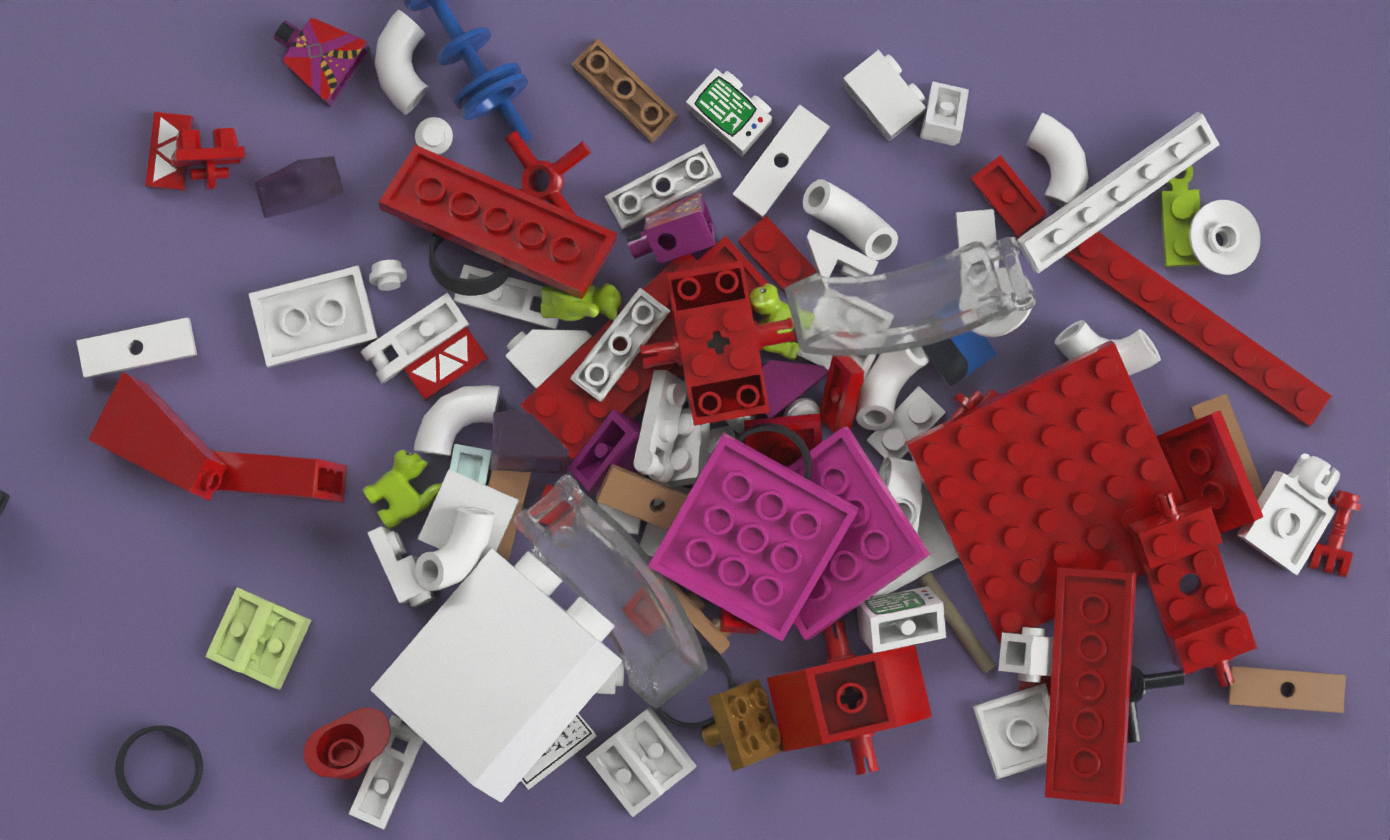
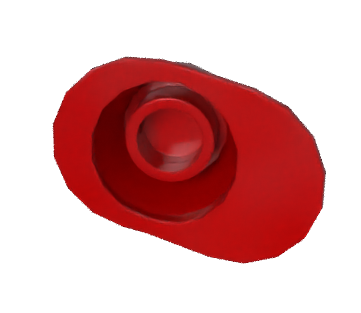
M362 707L320 727L306 741L303 751L306 765L311 772L320 777L342 780L354 778L365 769L369 762L378 757L387 746L391 734L389 720L383 712L375 708Z

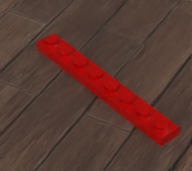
M1096 232L1064 255L1071 262L1307 428L1311 427L1332 397V395L1100 232Z

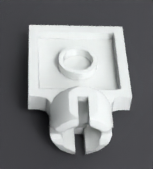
M1305 453L1299 457L1289 474L1286 475L1275 470L1257 500L1264 517L1243 525L1237 536L1287 572L1298 575L1336 512L1328 504V497L1339 481L1340 473L1334 467L1330 472L1329 468L1331 465L1316 456L1310 457L1309 454Z

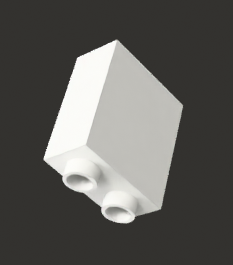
M491 548L370 690L469 783L502 803L623 660L602 643L615 625L586 600L579 596L566 611L549 597L563 580L540 560L527 551L518 563L513 566Z

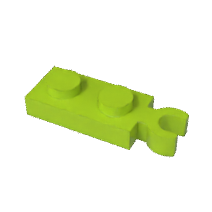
M1192 165L1183 170L1184 177L1182 179L1174 177L1166 183L1170 186V191H1161L1159 193L1164 268L1202 266L1194 256L1189 241L1191 222L1195 214L1200 210L1199 189L1188 190V183L1193 177Z

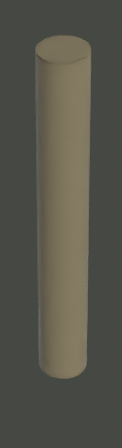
M931 572L920 578L918 582L921 586H928L943 602L945 620L981 671L985 674L994 668L996 664Z

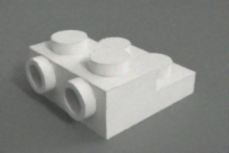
M382 526L367 532L399 603H410L411 607H418L435 599L434 591L422 588L417 581L415 566L419 557L410 555L402 559L401 555L407 553L398 532H390L388 528Z

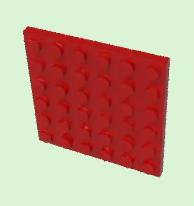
M1111 340L905 442L1000 645L1002 633L1022 634V627L1036 628L1055 618L1057 567L1136 572V577L1144 574L1128 524L1162 512L1156 495L1159 493L1164 494V491H1173L1176 506L1186 503L1118 349Z

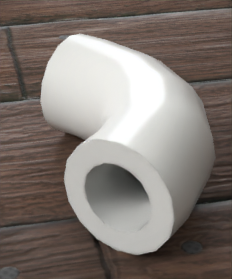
M398 9L389 19L378 38L374 65L381 89L394 106L406 115L419 104L429 89V86L415 73L412 64L413 51L426 34L411 18Z
M1041 113L1026 146L1044 156L1050 165L1051 178L1044 198L1062 208L1086 191L1089 177L1085 152L1072 131L1053 117Z
M824 179L813 182L807 188L803 198V208L806 213L834 228L874 260L884 259L894 251L898 242L897 232L862 202Z
M1080 320L1063 330L1054 343L1071 360L1110 340L1098 336L1084 320ZM1141 329L1125 338L1111 340L1115 343L1129 376L1150 368L1161 360L1153 342Z
M907 332L895 340L879 355L870 367L860 389L856 407V420L861 427L868 430H882L889 427L894 420L895 402L901 388L910 376L929 362L928 356L911 332Z
M491 385L463 386L440 397L422 419L415 439L414 451L451 456L455 437L463 427L472 423L482 422L495 424L500 387Z
M457 508L453 530L446 544L437 551L422 554L417 560L415 575L420 586L430 591L441 590L461 582L472 572L487 549L495 513L480 508Z

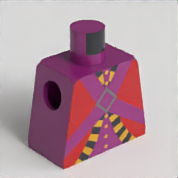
M312 17L308 20L302 31L285 20L274 35V40L289 49L282 60L284 65L330 108L370 51V47L365 40Z
M699 192L645 217L644 231L626 239L634 259L653 252L657 262L664 263L715 245V224L702 193Z

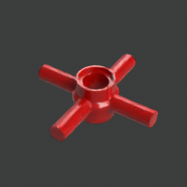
M517 131L509 134L504 140L525 168L521 178L522 188L519 190L575 214L560 193L564 186L563 175L592 153L588 145L581 141L556 162L552 163L545 160L538 161ZM541 171H545L550 179L549 186L544 191H541L536 183L537 176Z

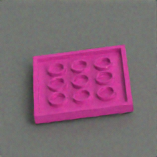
M842 427L809 451L812 463L809 480L859 509L793 622L804 640H811L930 555L849 427ZM802 456L787 468L805 477V462Z
M723 432L648 567L776 639L783 641L859 508Z

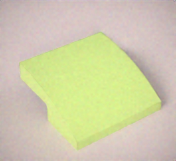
M236 587L205 657L280 690L312 620Z

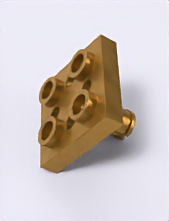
M759 679L707 697L715 723L703 726V740L710 748L716 747L719 744L724 745L732 771L744 768L784 751L779 729L774 724L768 706V696L762 689Z

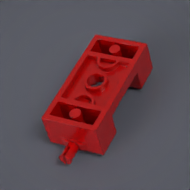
M1164 491V494L1159 493L1156 495L1162 512L1128 524L1174 664L1185 675L1205 667H1213L1219 687L1228 686L1227 683L1232 685L1235 682L1228 662L1235 656L1257 649L1247 615L1237 606L1217 545L1223 542L1212 508L1200 498L1176 506L1173 491ZM1189 573L1196 574L1198 583L1195 589L1190 592H1182L1179 588L1181 578Z

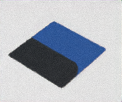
M955 301L911 332L950 387L997 354L984 336L974 333L965 326L961 316V303L959 301Z

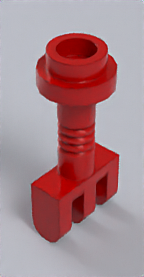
M1338 490L1336 497L1332 496L1330 504L1337 505L1333 526L1331 527L1333 530L1330 531L1327 545L1316 543L1309 558L1308 568L1316 570L1320 563V558L1323 556L1325 557L1323 572L1331 574L1335 561L1338 560L1340 564L1337 576L1346 578L1353 553L1341 548L1344 541L1343 536H1345L1347 529L1346 525L1349 523L1352 510L1360 511L1362 504L1358 503L1359 495Z

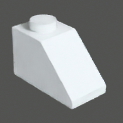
M532 330L527 335L522 331L507 345L510 351L505 356L530 384L537 389L592 336L587 331Z

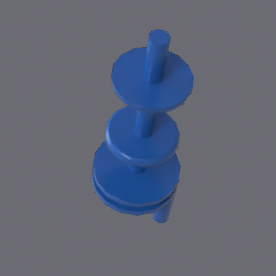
M405 0L404 4L409 11H418L431 6L452 41L446 44L437 56L440 65L447 66L464 60L474 77V80L466 85L454 99L457 108L461 109L460 113L464 120L477 119L499 109L511 131H517L523 141L528 143L533 137L511 102L525 89L528 80L524 74H521L522 71L518 63H508L490 71L486 70L476 51L482 48L492 35L489 29L479 27L464 33L445 0Z

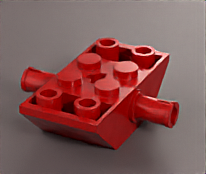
M742 260L666 273L676 335L673 336V340L640 345L641 356L658 354L655 357L642 359L644 370L650 367L677 362L678 366H682L694 426L770 412L759 351H762V347L795 342L794 331L778 333L780 330L793 328L791 317L763 324H757V321H753ZM714 333H719L720 338L727 339L728 345L722 348V354H716L714 348L707 347V342L713 339Z
M845 620L834 623L836 639L834 638L832 625L823 630L829 656L826 664L766 678L784 752L845 740L850 745L856 770L855 774L861 775L867 773L863 760L864 757H866L869 772L880 770L871 736L875 735L874 732L931 718L932 713L915 644L856 656L855 653L851 654L844 625ZM851 687L853 692L860 693V699L855 700V707L849 708L847 703H841L840 696L845 694V688Z

